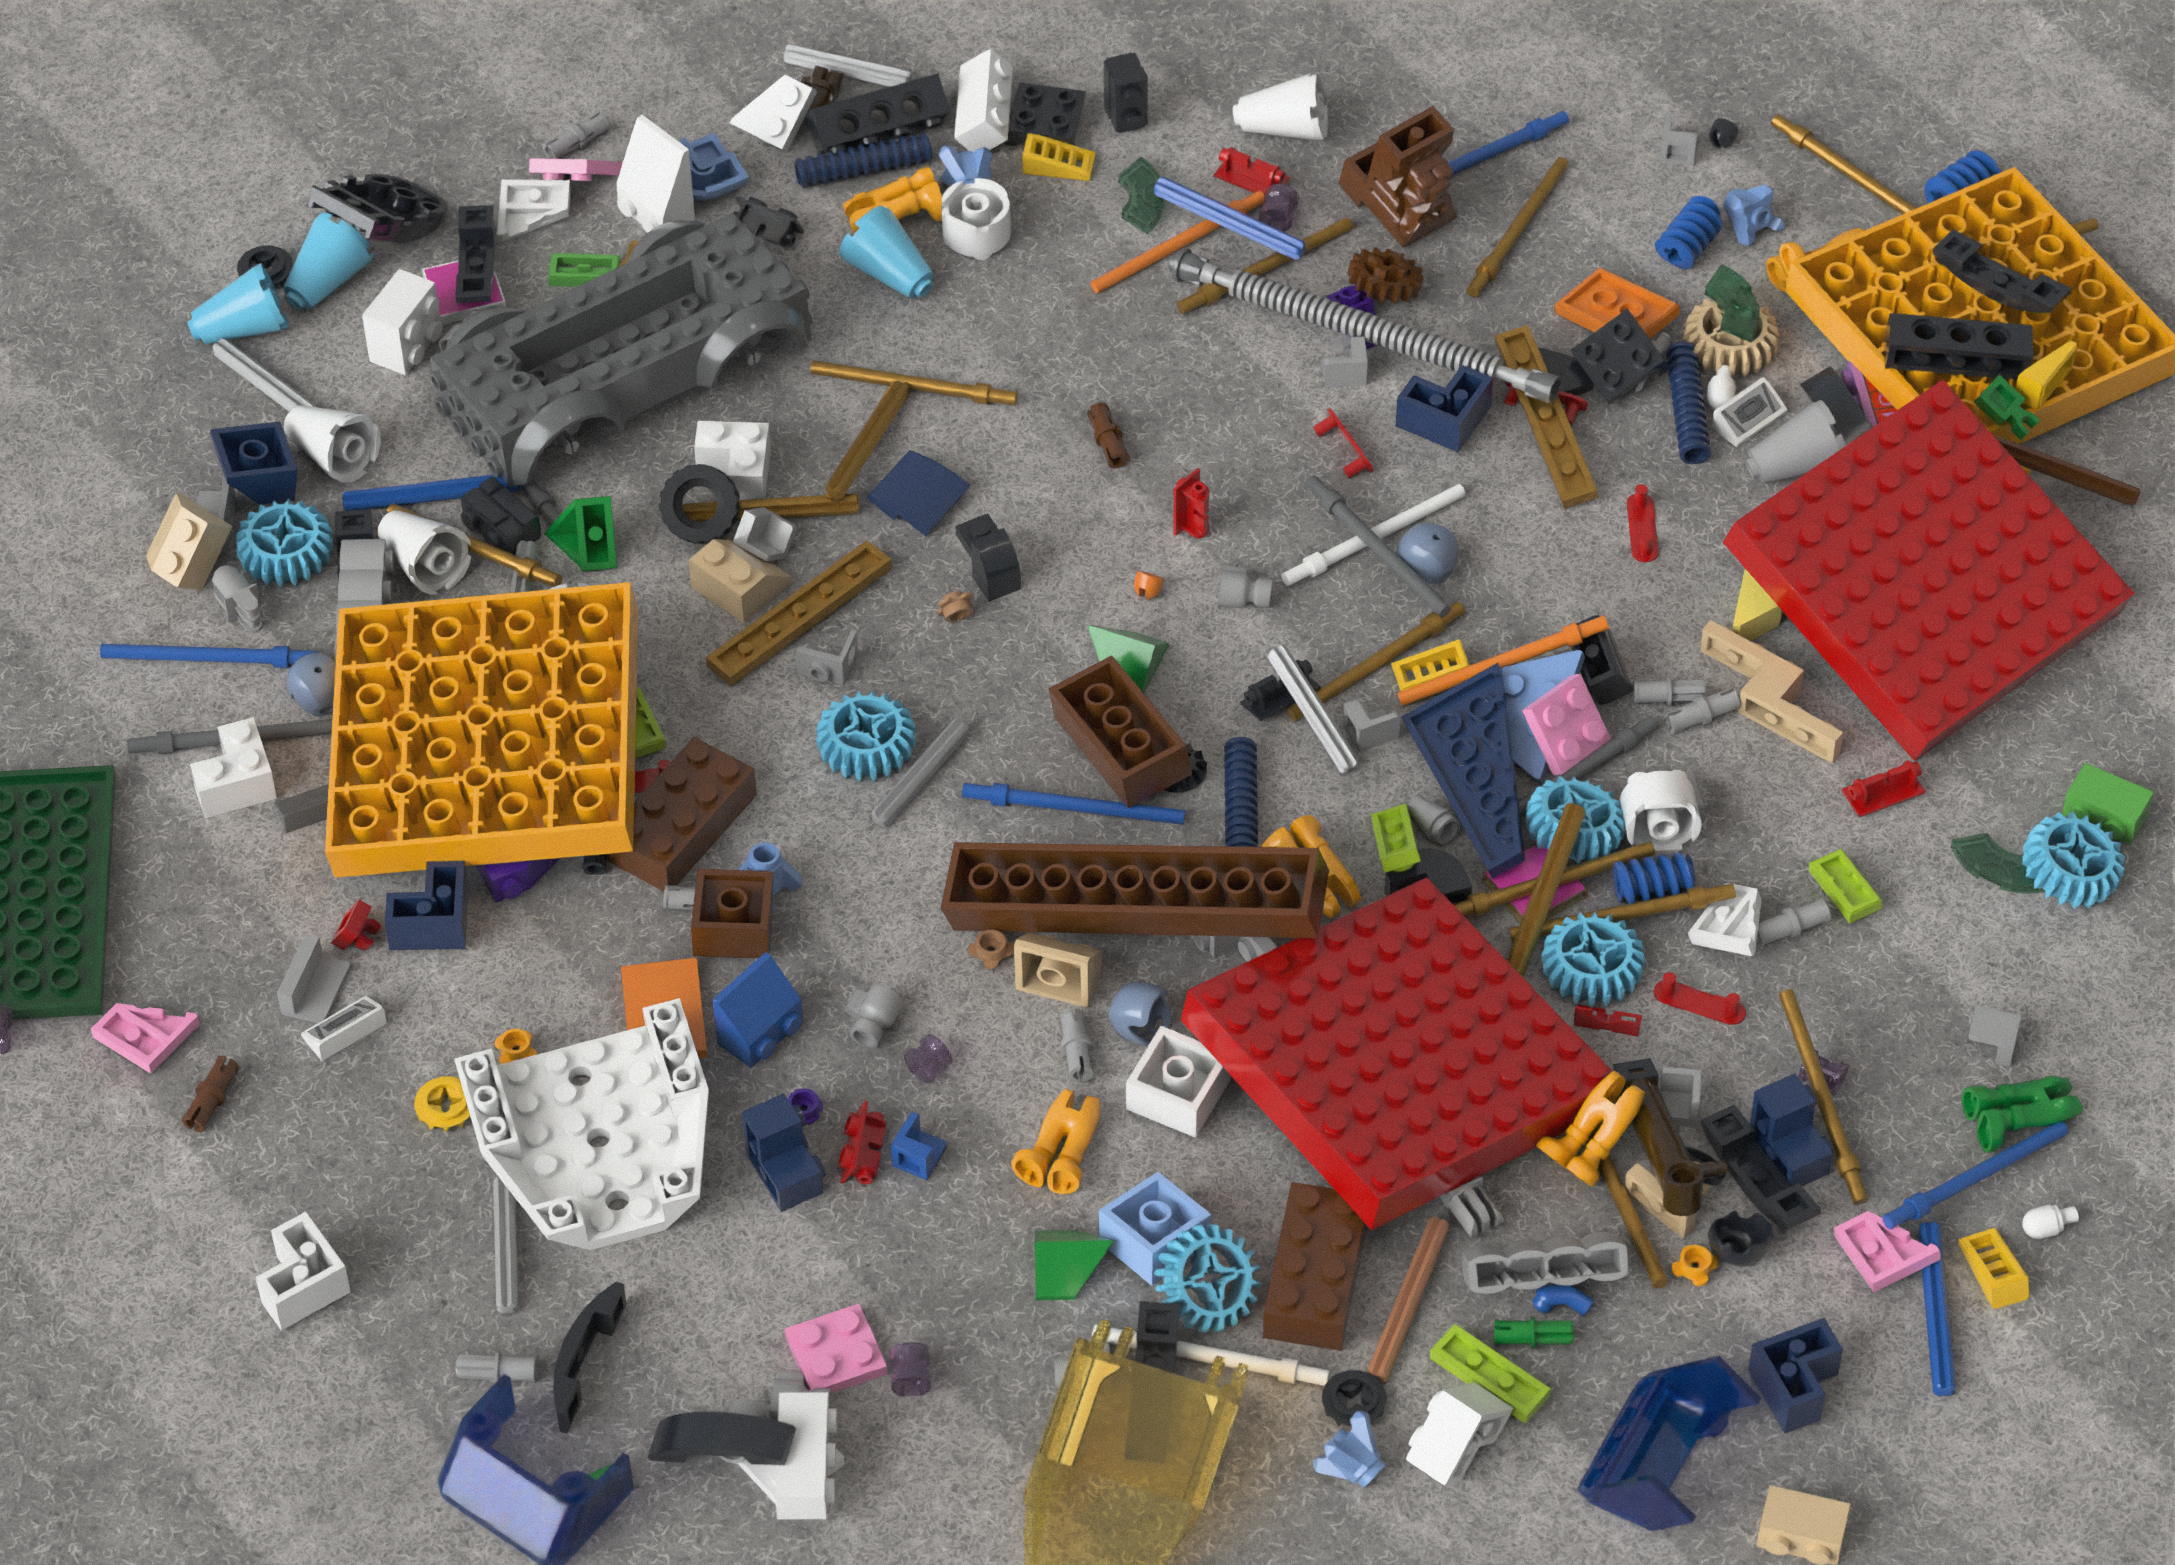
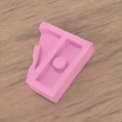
M530 159L529 172L543 173V180H563L564 174H571V180L592 181V175H619L623 162Z
M116 1003L91 1028L93 1038L147 1072L152 1073L200 1025L198 1015L191 1012H186L185 1017L165 1015L164 1009L151 1007L140 1009L134 1005Z
M1869 1211L1833 1228L1836 1240L1874 1293L1941 1260L1940 1250L1936 1245L1930 1243L1927 1247L1911 1238L1910 1232L1899 1226L1888 1229L1881 1217Z

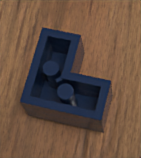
M1461 365L1445 388L1413 375L1397 397L1396 427L1459 452L1491 407L1493 378Z
M427 861L425 892L387 893L385 928L389 950L466 949L469 886L465 861Z
M1795 1073L1754 1092L1750 1124L1755 1129V1141L1792 1186L1797 1183L1804 1186L1830 1174L1834 1151L1830 1141L1825 1136H1820L1813 1126L1814 1110L1817 1105L1815 1094L1808 1085H1803Z
M783 1093L742 1111L746 1156L779 1210L783 1212L823 1194L822 1178L826 1176V1172L820 1158L817 1155L812 1157L807 1150L808 1143L802 1127L806 1126V1120L800 1107L797 1104L792 1106Z
M1825 1318L1752 1344L1748 1371L1784 1433L1821 1420L1825 1393L1819 1382L1839 1374L1843 1348Z

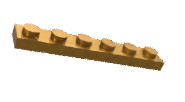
M1529 325L1495 335L1496 345L1501 357L1504 359L1505 366L1516 370L1521 367L1530 371L1535 368L1548 373ZM1515 388L1563 508L1566 509L1598 498L1596 486L1559 397L1557 396L1554 403L1550 404L1524 395L1525 391Z
M868 540L864 541L706 657V666L728 685L733 686L892 569V559Z

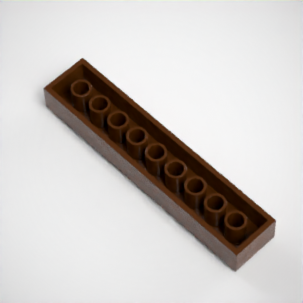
M954 842L941 910L954 931L997 930L1000 932L1318 938L1329 869L1319 848Z

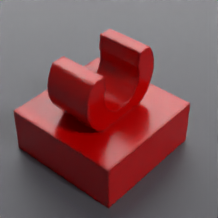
M359 899L344 914L331 944L345 950L353 942L357 948L368 950L374 941L366 937L364 931L375 935L381 928L379 922L367 918L372 906Z

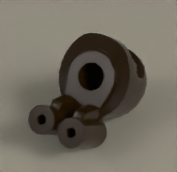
M815 66L812 77L806 76L801 79V83L817 91L806 115L811 109L835 103L839 95L844 73L836 70L828 72L827 68Z

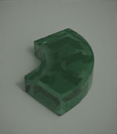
M1141 156L1119 174V184L1127 190L1129 195V201L1122 209V219L1149 234L1162 216L1164 199L1156 196L1154 190L1155 183L1160 178L1159 173L1153 165Z
M1721 264L1705 286V295L1716 301L1722 309L1723 317L1720 330L1752 343L1759 325V303H1757L1750 284L1736 271Z
M1988 833L1952 839L1950 848L1959 863L1977 879L1982 877L1994 884L2000 885L1999 889L2014 893L2033 894L2045 892L2043 888L2034 889L2035 879L2026 877L2027 867L2022 865L2023 855L2004 850L1995 844Z

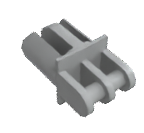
M228 565L220 566L212 578L214 583L213 593L226 611L228 622L230 623L238 619L248 632L255 633L260 631L263 623L260 619V610L258 609L261 605L257 584L250 585L245 577L234 567Z
M1476 1177L1467 1184H1463L1439 1196L1447 1208V1215L1454 1214L1471 1239L1476 1237L1478 1232L1484 1233L1489 1231L1490 1223L1493 1227H1497L1505 1221L1502 1213L1484 1190L1483 1177Z

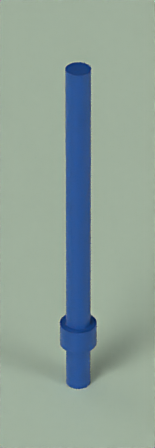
M1561 111L1543 120L1541 118L1526 123V127L1449 161L1448 164L1453 170L1452 175L1531 139L1535 142L1548 136L1549 131L1569 123L1567 113Z
M101 644L100 646L101 658L273 664L274 668H289L290 664L293 665L302 656L310 653H319V651L291 650L290 646H274L273 649Z
M964 783L962 789L963 798L991 801V805L1006 807L1007 803L1179 825H1184L1186 810L1139 804L1127 808L1123 802L1011 789L1009 784L993 783V786Z
M2063 1121L2050 1125L1924 1194L1918 1192L1906 1198L1902 1206L1883 1215L1884 1225L1888 1229H1893L1910 1219L1918 1220L1931 1212V1208L2067 1135V1125Z

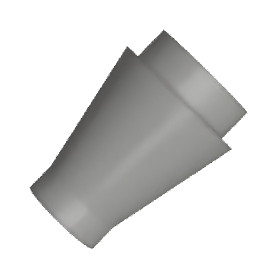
M1417 795L1409 801L1407 808L1410 816L1414 818L1431 842L1447 844L1456 837L1460 829V822L1454 811L1426 800L1421 795Z

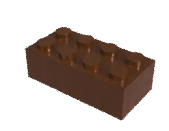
M1112 655L1048 688L1055 719L1127 808L1192 775L1187 745Z
M693 737L634 802L633 851L608 854V862L663 892L665 884L677 886L757 795L754 768Z
M1291 1182L1264 1309V1339L1342 1351L1367 1225L1334 1188Z

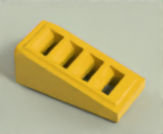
M1028 133L1022 157L1023 174L1090 181L1095 161V152L1045 136ZM1063 159H1069L1068 163L1062 162ZM1076 160L1083 161L1081 167L1075 166Z
M2070 340L2028 367L2018 376L2015 390L2025 398L2024 404L2036 410L2044 404L2072 369L2077 343Z
M1460 639L1391 663L1400 691L1470 666ZM1450 662H1457V665L1450 667ZM1442 664L1443 670L1436 672L1435 665ZM1427 667L1429 675L1422 676L1420 668ZM1413 670L1415 680L1408 681L1405 671Z
M1995 1227L1959 1239V1246L1993 1309L2025 1301L2029 1298V1278ZM1990 1246L1994 1247V1249L1979 1254L1976 1251ZM2000 1259V1260H1998V1261H1995V1262H1992V1263H1989V1264H1986V1265L1984 1264V1263H1986V1262H1990V1261H1993V1260ZM2007 1272L2006 1274L1993 1277V1275Z

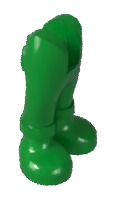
M2052 1075L2025 1082L1997 1085L1995 1089L1982 1085H1972L1964 1088L1961 1096L1962 1108L1966 1118L1969 1121L1978 1120L1977 1138L1985 1153L1995 1152L2001 1148L2005 1132L2009 1129L2015 1131L2024 1127L2050 1126L2058 1122L2070 1120L2083 1111L2079 1098L2075 1095H2068L2072 1090L2069 1078Z

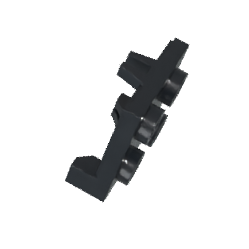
M1019 82L1009 116L1006 146H1015L1026 142L1028 133L1045 136L1075 146V134L1086 98V91Z
M1628 308L1571 349L1575 358L1609 405L1652 373L1656 372L1660 377L1671 369Z

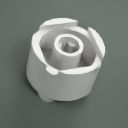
M974 178L975 183L963 184V181L956 182L945 191L942 197L943 241L959 254L972 256L978 260L988 259L993 253L1002 249L1011 236V210L1007 192L1000 184L984 178Z
M1684 771L1636 772L1628 778V785L1620 796V804L1623 810L1627 839L1632 846L1633 843L1639 845L1651 841L1655 848V855L1673 854L1682 850V844L1690 838L1693 842L1699 836L1702 826L1693 785L1688 780L1687 774Z

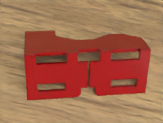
M1580 1004L1577 1007L1575 1006L1573 1026L1596 1030H1610L1614 1033L1637 1037L1639 1035L1642 1015L1614 1011L1613 1015L1605 1014L1606 1010L1604 1008H1590V1006ZM1592 1011H1597V1014L1593 1015ZM1621 1016L1636 1018L1635 1022L1622 1020Z

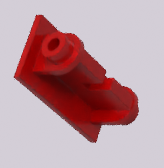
M1233 147L1221 150L1219 160L1223 163L1214 173L1215 178L1253 193L1261 191L1265 198L1273 201L1290 180V177L1285 175L1280 166H1274L1259 159L1252 162L1251 156L1239 152Z
M1199 468L1187 477L1181 478L1173 488V534L1175 536L1183 530L1197 539H1201L1209 533V516L1206 513L1209 512L1210 490L1205 483L1200 482Z
M1909 760L1903 762V765L1890 769L1883 774L1879 773L1863 780L1858 778L1853 781V785L1844 787L1841 790L1859 818L1925 794L1924 788L1917 779L1922 774L1921 767L1918 762L1911 763Z
M866 1100L856 1113L851 1112L844 1126V1134L848 1135L847 1144L843 1146L838 1159V1166L842 1168L840 1179L842 1184L845 1183L850 1175L857 1177V1181L861 1184H871L878 1175L881 1152L869 1149L868 1146L878 1150L881 1149L887 1123L882 1113L876 1111L867 1113L869 1101Z

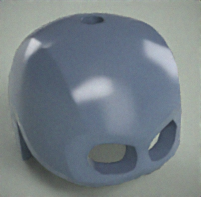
M1421 523L1404 534L1397 546L1396 554L1425 582L1439 584L1450 577L1455 568L1458 557V542L1453 533L1445 527L1434 523Z
M310 653L299 658L288 671L287 691L291 699L294 696L296 702L304 711L314 716H324L333 712L336 661L322 653Z
M1130 982L1116 993L1111 1002L1109 1019L1112 1027L1122 1038L1148 1047L1153 1037L1150 1039L1144 1038L1150 1034H1156L1158 1029L1154 1027L1159 1018L1163 1020L1161 1026L1169 1028L1171 1011L1167 1000L1163 997V995L1169 992L1162 987L1147 982ZM1148 1023L1147 1030L1138 1034V1027H1144Z

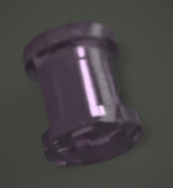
M1815 1049L1830 1093L1835 1096L1845 1080L1848 1064L1845 1062L1838 1064L1824 1058ZM1802 1064L1798 1076L1802 1082L1809 1080L1804 1064Z

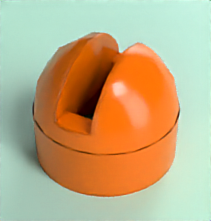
M1137 570L1134 579L1135 592L1139 597H1142L1145 592L1146 599H1153L1162 590L1165 579Z

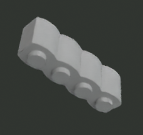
M385 539L341 541L334 661H336L339 609L386 605V603L393 600L392 581H387L388 572H394V551L387 549Z
M1609 1232L1592 1233L1580 1240L1568 1236H1558L1545 1240L1541 1244L1521 1240L1511 1242L1502 1248L1493 1245H1476L1462 1252L1464 1281L1471 1291L1481 1294L1497 1293L1507 1289L1509 1286L1522 1290H1531L1542 1287L1549 1282L1557 1285H1575L1588 1278L1598 1281H1613L1629 1273L1627 1246L1618 1235Z

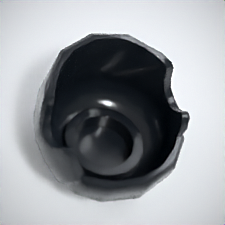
M1732 1211L1724 1218L1716 1219L1707 1235L1711 1250L1717 1258L1725 1263L1744 1267L1752 1266L1759 1262L1771 1243L1773 1231L1771 1224L1758 1213H1754L1749 1218H1741L1737 1211Z

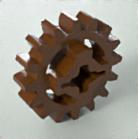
M1373 247L1372 252L1361 249L1360 254L1354 253L1347 275L1350 276L1348 282L1350 284H1357L1355 288L1357 292L1366 291V297L1373 298L1380 302L1390 299L1394 304H1398L1399 299L1410 302L1411 297L1417 298L1424 276L1421 275V267H1414L1415 260L1403 259V253L1399 254L1398 252L1391 251V249L1381 252L1377 247Z

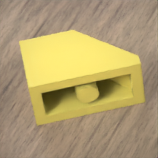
M1745 569L1732 630L1736 634L1752 641L1779 627L1781 616L1784 612Z

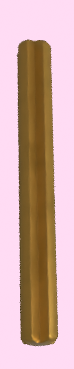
M895 380L890 384L825 485L827 490L825 494L829 499L841 500L908 397L909 392L907 389L909 386L906 382L901 383Z
M855 493L845 494L838 501L834 498L829 499L826 495L739 500L741 510L737 518L738 521H741L745 510L761 507L770 510L782 518L857 514L859 512V497ZM718 502L685 503L682 507L689 519L695 522H704L713 517L717 510Z
M1573 803L1565 805L1507 961L1522 977L1525 976L1585 816L1584 808Z

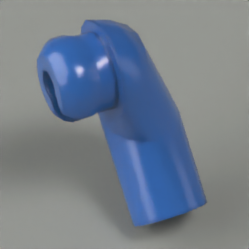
M1554 1283L1539 1287L1533 1299V1305L1539 1312L1549 1313L1554 1306L1565 1304L1583 1317L1586 1316L1595 1300L1573 1285H1557Z

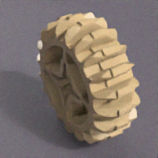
M1732 294L1727 299L1716 295L1713 302L1704 299L1701 306H1694V310L1691 315H1688L1683 339L1685 342L1695 345L1693 352L1697 354L1698 364H1702L1704 372L1713 368L1717 375V371L1722 365H1727L1731 371V378H1733L1736 372H1740L1746 378L1749 370L1759 373L1762 366H1768L1771 357H1774L1777 351L1779 332L1775 317L1770 316L1769 307L1760 308L1758 300L1750 303L1745 295L1741 299L1733 298ZM1711 329L1713 333L1707 335L1706 332ZM1755 336L1756 339L1751 341L1750 338Z

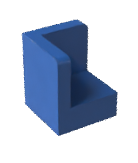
M911 1112L891 1144L892 1166L927 1180L945 1152L947 1142L920 1131V1115Z

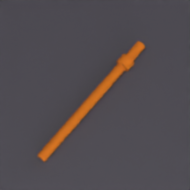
M1257 191L1241 201L1235 199L1226 205L1246 214L1266 203V198L1261 191ZM1206 219L1091 281V288L1098 294L1222 226Z
M1605 615L1576 625V622L1563 626V631L1398 692L1397 695L1401 706H1405L1453 688L1496 663L1502 669L1503 667L1520 663L1568 645L1569 648L1583 643L1582 639L1610 628Z

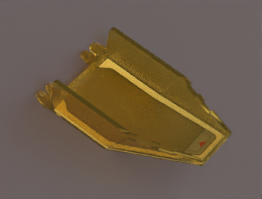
M1102 1319L1090 1342L1084 1338L1077 1337L1024 1490V1565H1164L1204 1512L1245 1391L1248 1365L1239 1363L1234 1370L1231 1385L1224 1383L1222 1388L1219 1389L1216 1387L1224 1372V1357L1216 1355L1207 1381L1204 1384L1125 1359L1133 1339V1328L1125 1326L1119 1336L1114 1355L1103 1351L1111 1333V1321Z

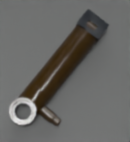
M1651 1058L1613 1064V1071L1625 1077V1085L1616 1098V1102L1624 1091L1632 1085H1636L1645 1091L1641 1107L1631 1123L1662 1189L1663 1207L1669 1213L1677 1216L1695 1214L1702 1206L1703 1179L1726 1174L1728 1172L1727 1163L1724 1161L1700 1164L1692 1162L1658 1088L1659 1075Z

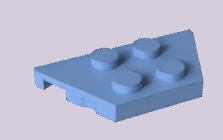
M1579 650L1502 668L1513 762L1529 774L1538 784H1543L1549 766L1522 710L1569 676L1580 674L1585 656Z

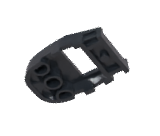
M365 174L364 181H356V177L348 175L343 176L342 183L340 184L335 180H330L325 183L324 188L314 185L311 188L308 202L310 208L326 209L325 212L333 217L344 218L351 222L353 228L366 232L365 238L369 240L397 243L414 241L435 231L439 227L448 208L447 203L436 194L411 181L386 174Z

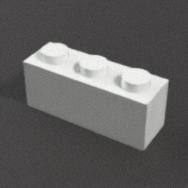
M991 48L960 66L954 139L971 152L982 147L991 150L1008 140L1013 67L1005 58H1001Z
M828 1392L779 1393L778 1421L793 1425L796 1428V1432L785 1465H776L775 1503L777 1519H827V1503H835V1479L828 1478V1468H836V1443H829V1433H837V1408H829Z

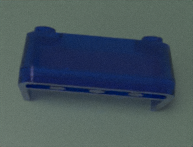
M1719 1355L1650 1372L1633 1388L1581 1479L1578 1492L1591 1505L1649 1531L1663 1530L1669 1527L1693 1523L1696 1516L1669 1489L1697 1439L1719 1435L1728 1424L1727 1418L1732 1410L1757 1405L1761 1397Z
M504 1373L462 1418L438 1476L439 1491L445 1501L538 1564L564 1565L634 1490L630 1456L623 1452L598 1480L581 1471H570L561 1475L551 1486L547 1485L491 1447L499 1438L502 1425L516 1412L511 1377Z

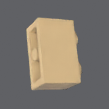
M1769 1485L1759 1527L1757 1547L1765 1548L1768 1552L1775 1555L1791 1554L1804 1557L1811 1563L1818 1565L1827 1563L1838 1565L1850 1503Z

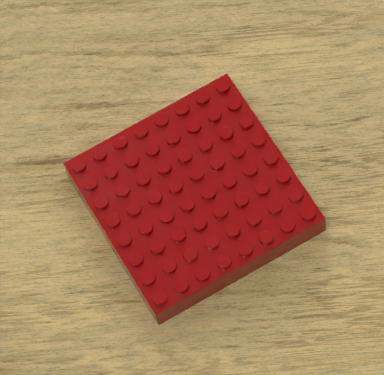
M1943 379L1734 522L1723 541V544L1914 761L2121 613L2135 594Z
M1424 878L1320 927L1318 938H1297L1188 989L1181 1017L1184 1025L1371 1230L1536 1148L1541 1138L1545 1136L1555 1138L1565 1133L1570 1124H1573L1582 1104L1592 1090L1612 1072L1606 1063L1428 878Z

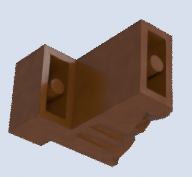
M1432 106L1379 135L1378 142L1344 161L1338 183L1339 186L1359 208L1366 205L1403 248L1457 218L1458 214L1452 205L1450 194L1447 192L1453 170L1448 161L1443 157V153L1453 142L1454 128Z

